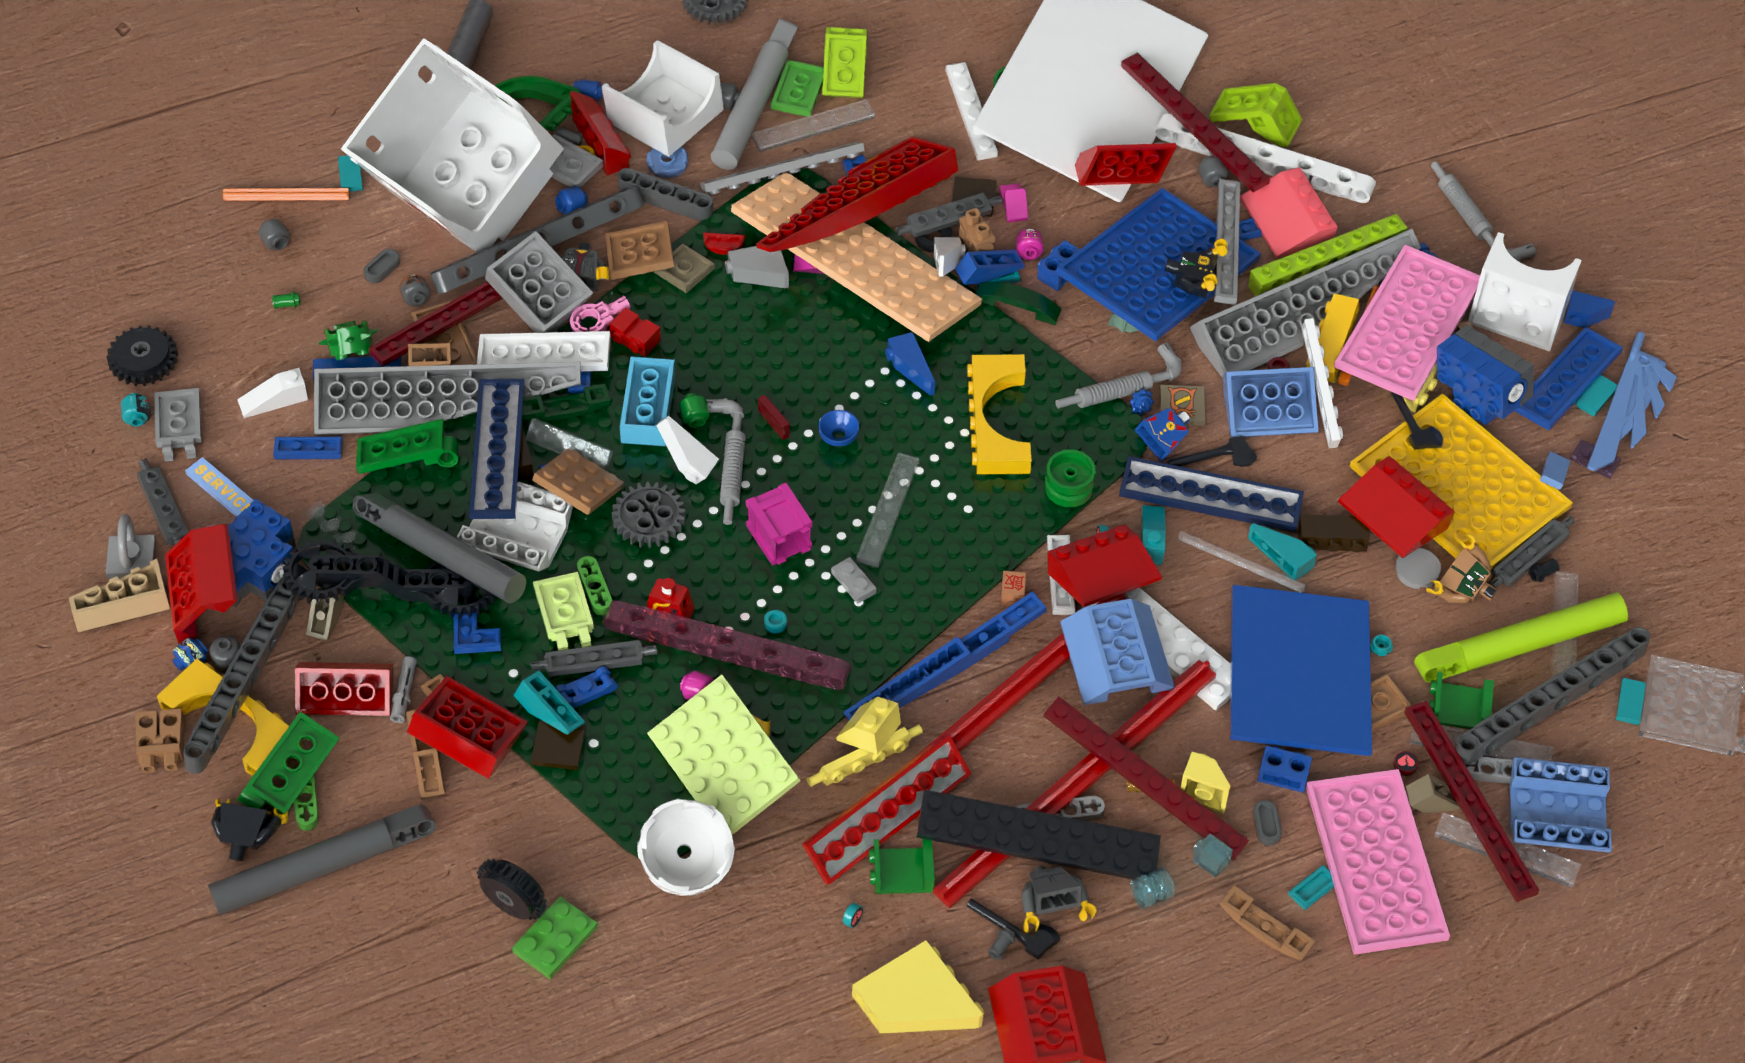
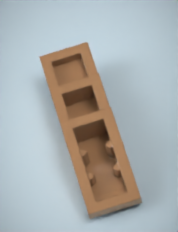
M415 710L406 711L408 726ZM410 735L421 799L445 795L437 749Z

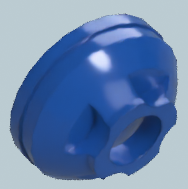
M845 410L830 411L824 414L819 421L821 438L833 446H845L852 443L859 432L857 418ZM836 431H841L845 436L837 439L832 434Z

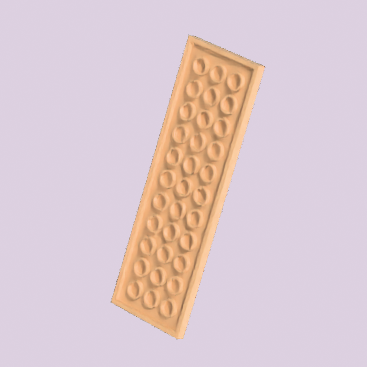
M784 172L734 203L731 212L768 235L771 232H778V226L782 223H789L791 221L790 217L795 213H802L801 208L820 193L793 175ZM865 222L821 240L788 249L928 342L981 305L982 298L948 276H939L937 269Z

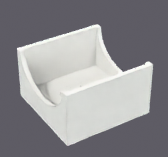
M657 40L653 43V54L647 69L632 86L618 92L605 83L602 86L607 119L611 120L613 126L669 157L720 114L724 107L719 73Z
M1498 232L1482 268L1468 321L1471 325L1550 352L1565 316L1582 260L1575 258L1569 266L1559 270L1531 268L1520 263L1508 253L1503 242L1504 234Z

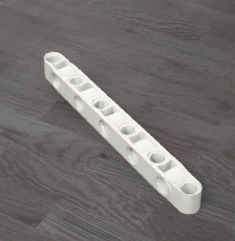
M1171 114L1162 115L1155 130L1157 138L1165 142L1176 143V145L1188 150L1214 156ZM1218 128L1268 175L1275 176L1280 172L1300 167L1313 189L1359 203H1367L1376 186L1375 180L1368 175Z

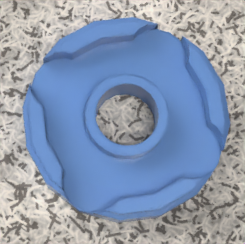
M682 147L669 157L654 148L647 154V167L649 171L661 178L679 176L688 166V155ZM665 158L672 159V161L670 162H664L662 160Z

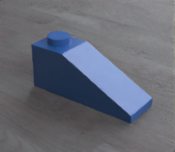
M1016 249L967 252L955 269L963 284L970 285L984 283L1023 269L1025 265Z
M913 332L889 338L888 347L885 348L887 360L892 361L897 371L930 396L934 395L935 380Z

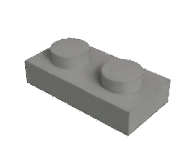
M850 557L831 568V573L857 604L876 594V587Z

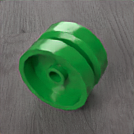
M1074 449L1055 453L1049 459L1046 466L1045 492L1048 498L1055 504L1063 507H1077L1085 504L1091 498L1094 490L1096 474L1094 462L1084 452Z

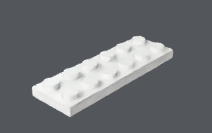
M610 331L480 334L477 364L580 362L581 371H608L611 334Z

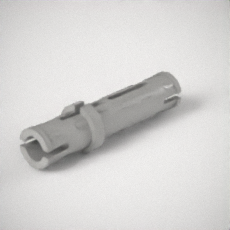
M404 657L402 660L397 690L392 697L394 704L390 720L395 723H403L405 721L407 706L411 702L410 691L417 660L413 657Z

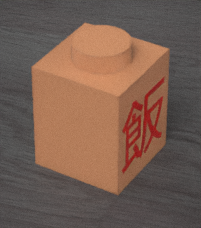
M1003 571L1000 606L1010 607L1025 596V572Z

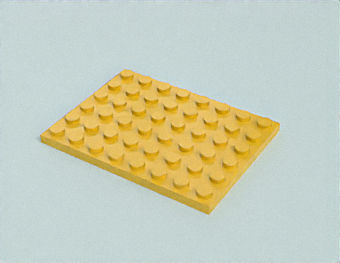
M1443 393L1413 415L1416 423L1422 430L1432 426L1442 434L1443 445L1441 448L1414 450L1408 440L1411 432L1405 421L1353 459L1349 466L1362 477L1375 464L1390 455L1455 511L1448 529L1433 538V540L1456 559L1463 548H1465L1458 543V540L1460 539L1463 543H1466L1468 536L1465 533H1468L1474 537L1475 543L1485 552L1490 562L1491 570L1551 520H1556L1568 511L1573 504L1559 490L1541 482V475Z

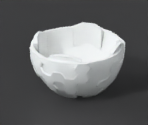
M676 799L657 807L647 822L644 823L637 844L638 858L649 879L658 888L681 896L698 895L715 884L720 883L732 865L735 852L731 831L724 816L712 805L693 800ZM684 845L690 848V857L683 859L678 856L677 849L680 846Z

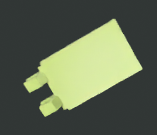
M578 572L534 581L533 586L548 639L556 641L558 651L568 649L566 638L578 635L581 647H590L591 638L589 633H592L594 625Z

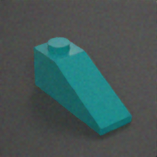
M1142 505L1141 542L1154 564L1163 565L1166 535L1165 507Z
M1255 523L1250 525L1248 539L1294 582L1314 568L1317 554L1312 547L1307 546L1302 540Z
M539 670L524 679L513 695L528 713L567 735L585 723Z

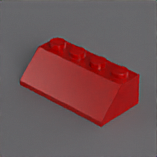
M575 91L570 92L572 121L578 131L583 133V139L586 144L593 148L595 156L603 160L604 166L602 169L605 174L609 176L619 172L621 169L630 168L629 159L631 158V153L627 146H623L620 134L615 133L611 120L606 119L602 106L597 105L594 98Z
M299 662L295 667V714H299L301 711L304 714L390 716L393 695V664Z

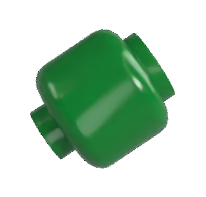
M690 393L679 403L680 415L684 424L697 428L703 426L708 420L710 412L707 400L703 396Z

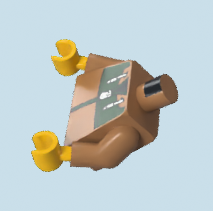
M1465 533L1468 536V541L1463 543L1460 539L1458 540V543L1465 548L1460 552L1441 581L1430 580V582L1435 584V589L1426 588V591L1437 594V596L1449 603L1474 602L1479 594L1491 601L1498 589L1488 583L1492 577L1490 562L1485 552L1475 543L1474 537Z

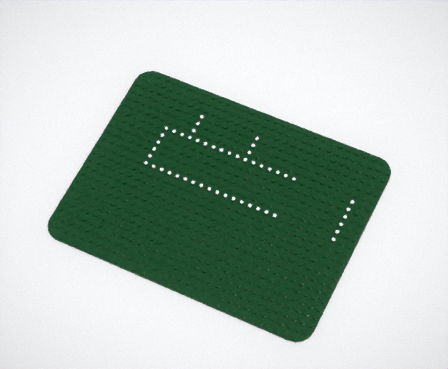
M800 168L799 172L791 173L795 178L820 194H826L827 188L832 185L822 176L808 168ZM768 176L760 178L761 181L748 185L715 210L710 218L702 220L672 243V251L683 243L715 264V269L687 293L652 271L627 277L593 303L595 305L600 302L610 304L625 296L631 307L629 310L638 314L639 319L643 321L647 319L660 327L661 341L646 357L632 352L628 347L621 343H616L611 338L608 371H591L590 385L606 384L610 404L591 413L562 420L538 421L522 418V426L533 465V474L539 470L540 465L548 464L570 448L589 461L596 463L605 471L614 474L624 484L620 491L589 515L573 506L567 532L548 568L536 571L494 558L526 578L525 590L517 601L507 603L500 598H494L495 604H488V611L481 608L480 615H477L478 629L500 628L501 651L454 654V616L450 618L449 612L441 615L440 609L434 611L424 601H403L380 587H358L343 598L344 602L406 657L415 658L417 660L416 666L431 679L439 674L444 678L448 676L528 721L511 750L620 847L637 858V844L640 839L641 829L657 807L676 799L695 801L647 734L689 701L683 697L680 690L681 681L686 674L699 671L713 677L714 680L723 675L752 715L765 722L771 720L769 738L788 764L791 765L845 718L843 714L845 710L881 687L999 584L1003 579V571H1014L1047 542V535H1055L1124 475L1128 456L1141 458L1147 449L1145 442L1135 432V428L1143 419L1119 398L1080 408L1077 404L1057 408L1056 400L1073 396L1076 389L1098 384V382L995 305L991 306L981 302L979 307L928 342L828 275L793 271L795 253L788 249L781 250L789 273L788 288L734 282L731 273H727L725 261H728V254L720 255L708 250L704 244L703 233L745 235V242L741 249L756 246L767 235L732 213L731 208L734 203L773 180L768 179ZM877 217L865 221L866 224L937 269L932 258L901 235L899 236L897 232ZM949 272L946 274V276H948L949 278L956 281L969 291L976 294V291H974L968 285H964L963 282L956 276H954L952 273ZM587 316L584 319L580 318V325L583 328H587L589 332V328L594 327L598 319L593 318V316ZM570 321L556 332H573ZM913 332L935 380L934 395L930 396L897 371L892 361L887 360L885 348L888 347L889 338ZM972 355H1024L1025 357L1024 385L1013 386L999 391L987 401L982 411L987 423L997 433L1014 441L1030 443V474H977L976 465L972 466V452H975V448H971V434H974V430H970V416H973V412H969V399L973 398L972 394H968V381L972 380L971 377H967V364H971ZM630 357L675 360V382L670 417L719 459L708 476L701 482L694 484L685 478L684 474L679 471L666 445L621 443L620 422ZM568 388L543 394L541 399L573 394H568ZM690 393H696L705 399L728 398V400L739 403L744 411V418L741 421V432L745 434L746 438L740 502L737 506L733 507V518L730 525L723 523L725 506L720 502L726 433L732 430L733 418L731 414L712 412L703 426L692 428L684 424L680 415L679 403ZM767 396L790 423L789 438L782 440L758 412L759 397ZM833 410H845L852 413L859 422V432L856 439L845 446H833L826 443L819 433L821 417ZM477 412L444 421V436L454 437L459 443L458 462L455 466L446 468L438 465V463L426 466L422 459L370 472L317 512L305 524L298 540L299 546L304 548L305 541L313 544L314 538L318 543H321L323 537H325L326 543H329L334 538L336 545L342 541L344 547L350 545L359 555H380L404 569L429 568L436 562L435 560L357 515L353 509V500L356 496L376 492L457 537L462 526L469 527L473 520L469 517ZM836 431L832 434L837 439L845 436L841 431ZM1074 449L1084 452L1095 464L1094 490L1091 498L1085 504L1077 507H1063L1051 501L1045 492L1046 466L1049 459L1055 453ZM533 477L518 480V482L547 490L532 481ZM647 482L650 483V487H653L656 482H658L659 488L667 485V492L674 489L675 496L680 495L681 502H684L686 513L685 525H681V532L676 531V538L669 536V543L661 540L659 547L655 542L652 543L651 548L648 547L647 543L639 547L638 541L631 545L630 538L623 540V535L617 534V528H614L612 520L613 504H616L617 497L622 498V491L629 493V486L637 489V483H640L642 487H645ZM787 483L812 521V527L810 528L812 548L806 553L802 554L799 552L785 558V562L772 566L746 526V521H748L746 500L778 488L781 484ZM320 551V555H326V551ZM591 556L598 562L612 597L613 605L611 612L607 615L595 614L583 587L594 625L592 633H589L591 646L639 640L642 647L656 645L657 654L643 656L642 665L609 669L610 677L618 685L617 689L574 708L585 721L583 725L586 726L578 770L531 765V756L538 723L542 720L528 713L513 695L524 679L538 671L531 670L530 661L544 660L546 652L558 651L556 641L548 639L533 582L578 572L577 563L579 559ZM304 557L302 561L309 569L308 563L310 559ZM849 557L876 587V594L859 604L855 602L831 573L833 566ZM584 566L588 571V576L591 575V568ZM671 578L676 584L689 589L695 610L686 628L645 615L648 598L657 579ZM592 582L588 587L598 589L601 587V584ZM474 585L475 594L473 597L481 599L486 593ZM599 596L598 603H600L601 606H604L605 604L603 603L601 596ZM458 602V605H464V602ZM771 610L784 612L787 616L786 629L781 633L767 631L764 627V617L767 612ZM579 635L566 638L568 649L582 648ZM546 669L539 670L554 687L561 684H569L596 672L589 671L549 677ZM601 681L596 684L597 686H600L603 684V682ZM683 845L677 849V854L679 857H682L691 850L688 846Z

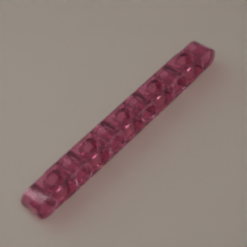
M612 601L603 620V625L615 632L835 690L844 689L851 670V665L839 658L621 601Z

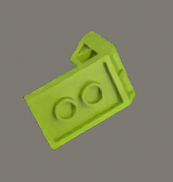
M826 27L822 96L863 98L868 41L867 29Z
M1277 83L1226 88L1209 114L1212 122L1247 119L1254 132L1281 148L1289 146L1303 120L1287 89Z

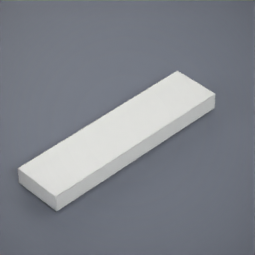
M1047 535V551L1070 544V535ZM1049 576L1052 615L1074 614L1076 611L1075 599Z

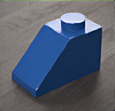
M1572 291L1564 323L1585 328L1606 320L1611 316L1615 301Z

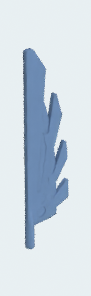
M1638 332L1587 465L1589 470L1596 471L1613 463L1619 441L1631 429L1630 448H1634L1646 435L1645 410L1650 401L1655 418H1658L1665 405L1657 388L1659 382L1661 381L1670 392L1677 378L1665 368L1666 362L1640 351L1645 338L1643 332Z

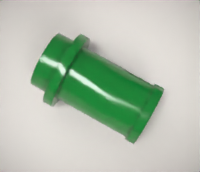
M294 291L291 294L272 296L274 309L291 306L297 308V306L301 305L300 294Z

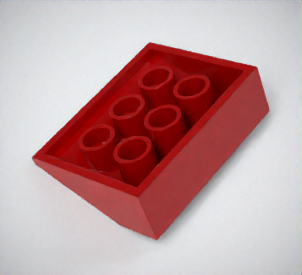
M1176 143L1094 146L1081 152L1075 163L1080 186L1159 183L1177 145Z
M1390 455L1375 464L1338 500L1344 508L1402 558H1405L1446 531L1455 513L1452 508Z
M1126 525L1117 526L1048 551V575L1083 607L1162 580V575L1138 535Z
M446 676L415 710L407 733L489 779L500 766L528 721Z

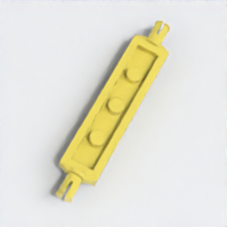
M919 724L908 730L903 727L893 733L878 754L857 749L822 766L819 773L807 777V782L810 787L822 781L826 786L831 783H838L852 773H859L873 763L882 762L889 755L904 751L909 746L911 738L922 734L923 730Z

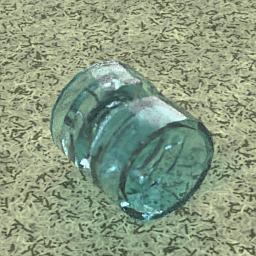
M1163 867L1150 872L1149 877L1142 875L1132 879L1130 882L1133 896L1141 909L1155 905L1157 899L1163 902L1175 896L1173 881L1167 870Z

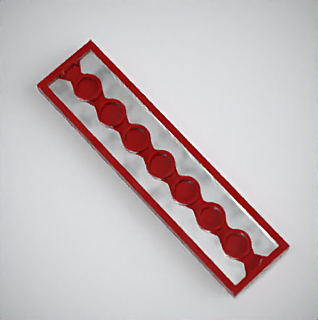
M943 735L802 843L825 884L830 885L869 854V849H874L875 839H879L880 846L919 816L924 790L947 794L972 775L951 736Z

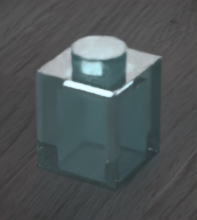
M1209 834L1204 840L1200 839L1194 846L1193 862L1217 877L1231 862L1233 849L1212 834Z

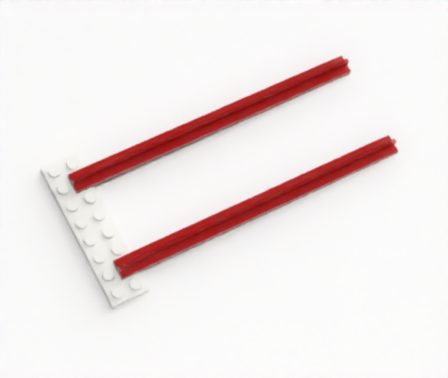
M1141 588L1092 604L1097 605L1133 599L1150 605L1170 673L1177 678L1173 681L1175 687L1173 690L1160 692L1111 735L1130 751L1135 749L1194 696H1199L1217 711L1230 699L1231 664ZM1060 634L926 748L946 734L951 736L958 751H962L1070 659L1064 634ZM1090 753L1026 809L1053 815L1059 814L1060 810L1067 808L1074 798L1082 795L1111 768ZM977 850L933 889V893L945 905L951 908L1010 856Z

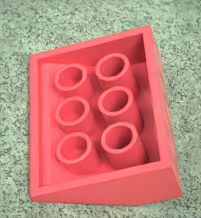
M1300 167L1280 172L1270 178L1268 185L1254 193L1249 190L1240 196L1241 202L1251 218L1254 219L1257 228L1261 230L1262 236L1276 259L1294 254L1335 237L1337 225Z

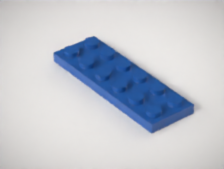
M1585 327L1534 381L1533 397L1517 408L1515 412L1550 431L1594 381L1622 353L1623 347Z

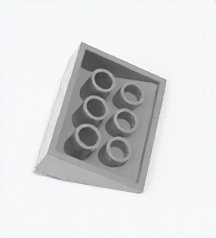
M536 231L486 269L485 279L535 333H553L571 316L574 310L583 305L593 295V292Z

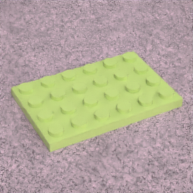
M720 675L647 733L695 801L712 805L724 816L731 835L801 781L723 675Z

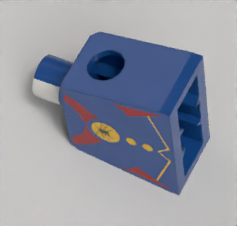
M1167 408L1144 419L1135 428V432L1162 462L1188 434L1189 430L1185 425L1190 421V418L1184 411L1176 415L1172 409Z

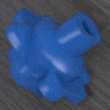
M1145 389L1133 393V397L1130 400L1132 411L1139 415L1151 411V405L1154 404V400L1151 397L1152 393L1150 391L1146 392Z

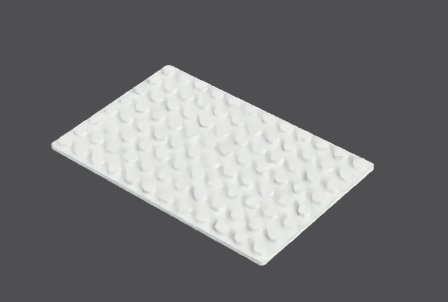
M1044 0L977 117L973 128L1079 182L1075 163L1081 152L1097 145L1152 144L1157 135L1155 130L1162 115L1168 113L1156 99L1121 67L1122 60L1138 52L1169 83L1180 91L1208 34L1142 0ZM1131 184L1090 185L1087 187L1117 202H1122Z

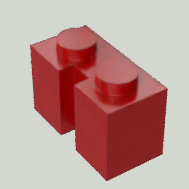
M626 307L609 324L611 338L616 343H621L632 352L639 353L644 357L661 341L660 327L647 319L645 321L639 319L638 314Z

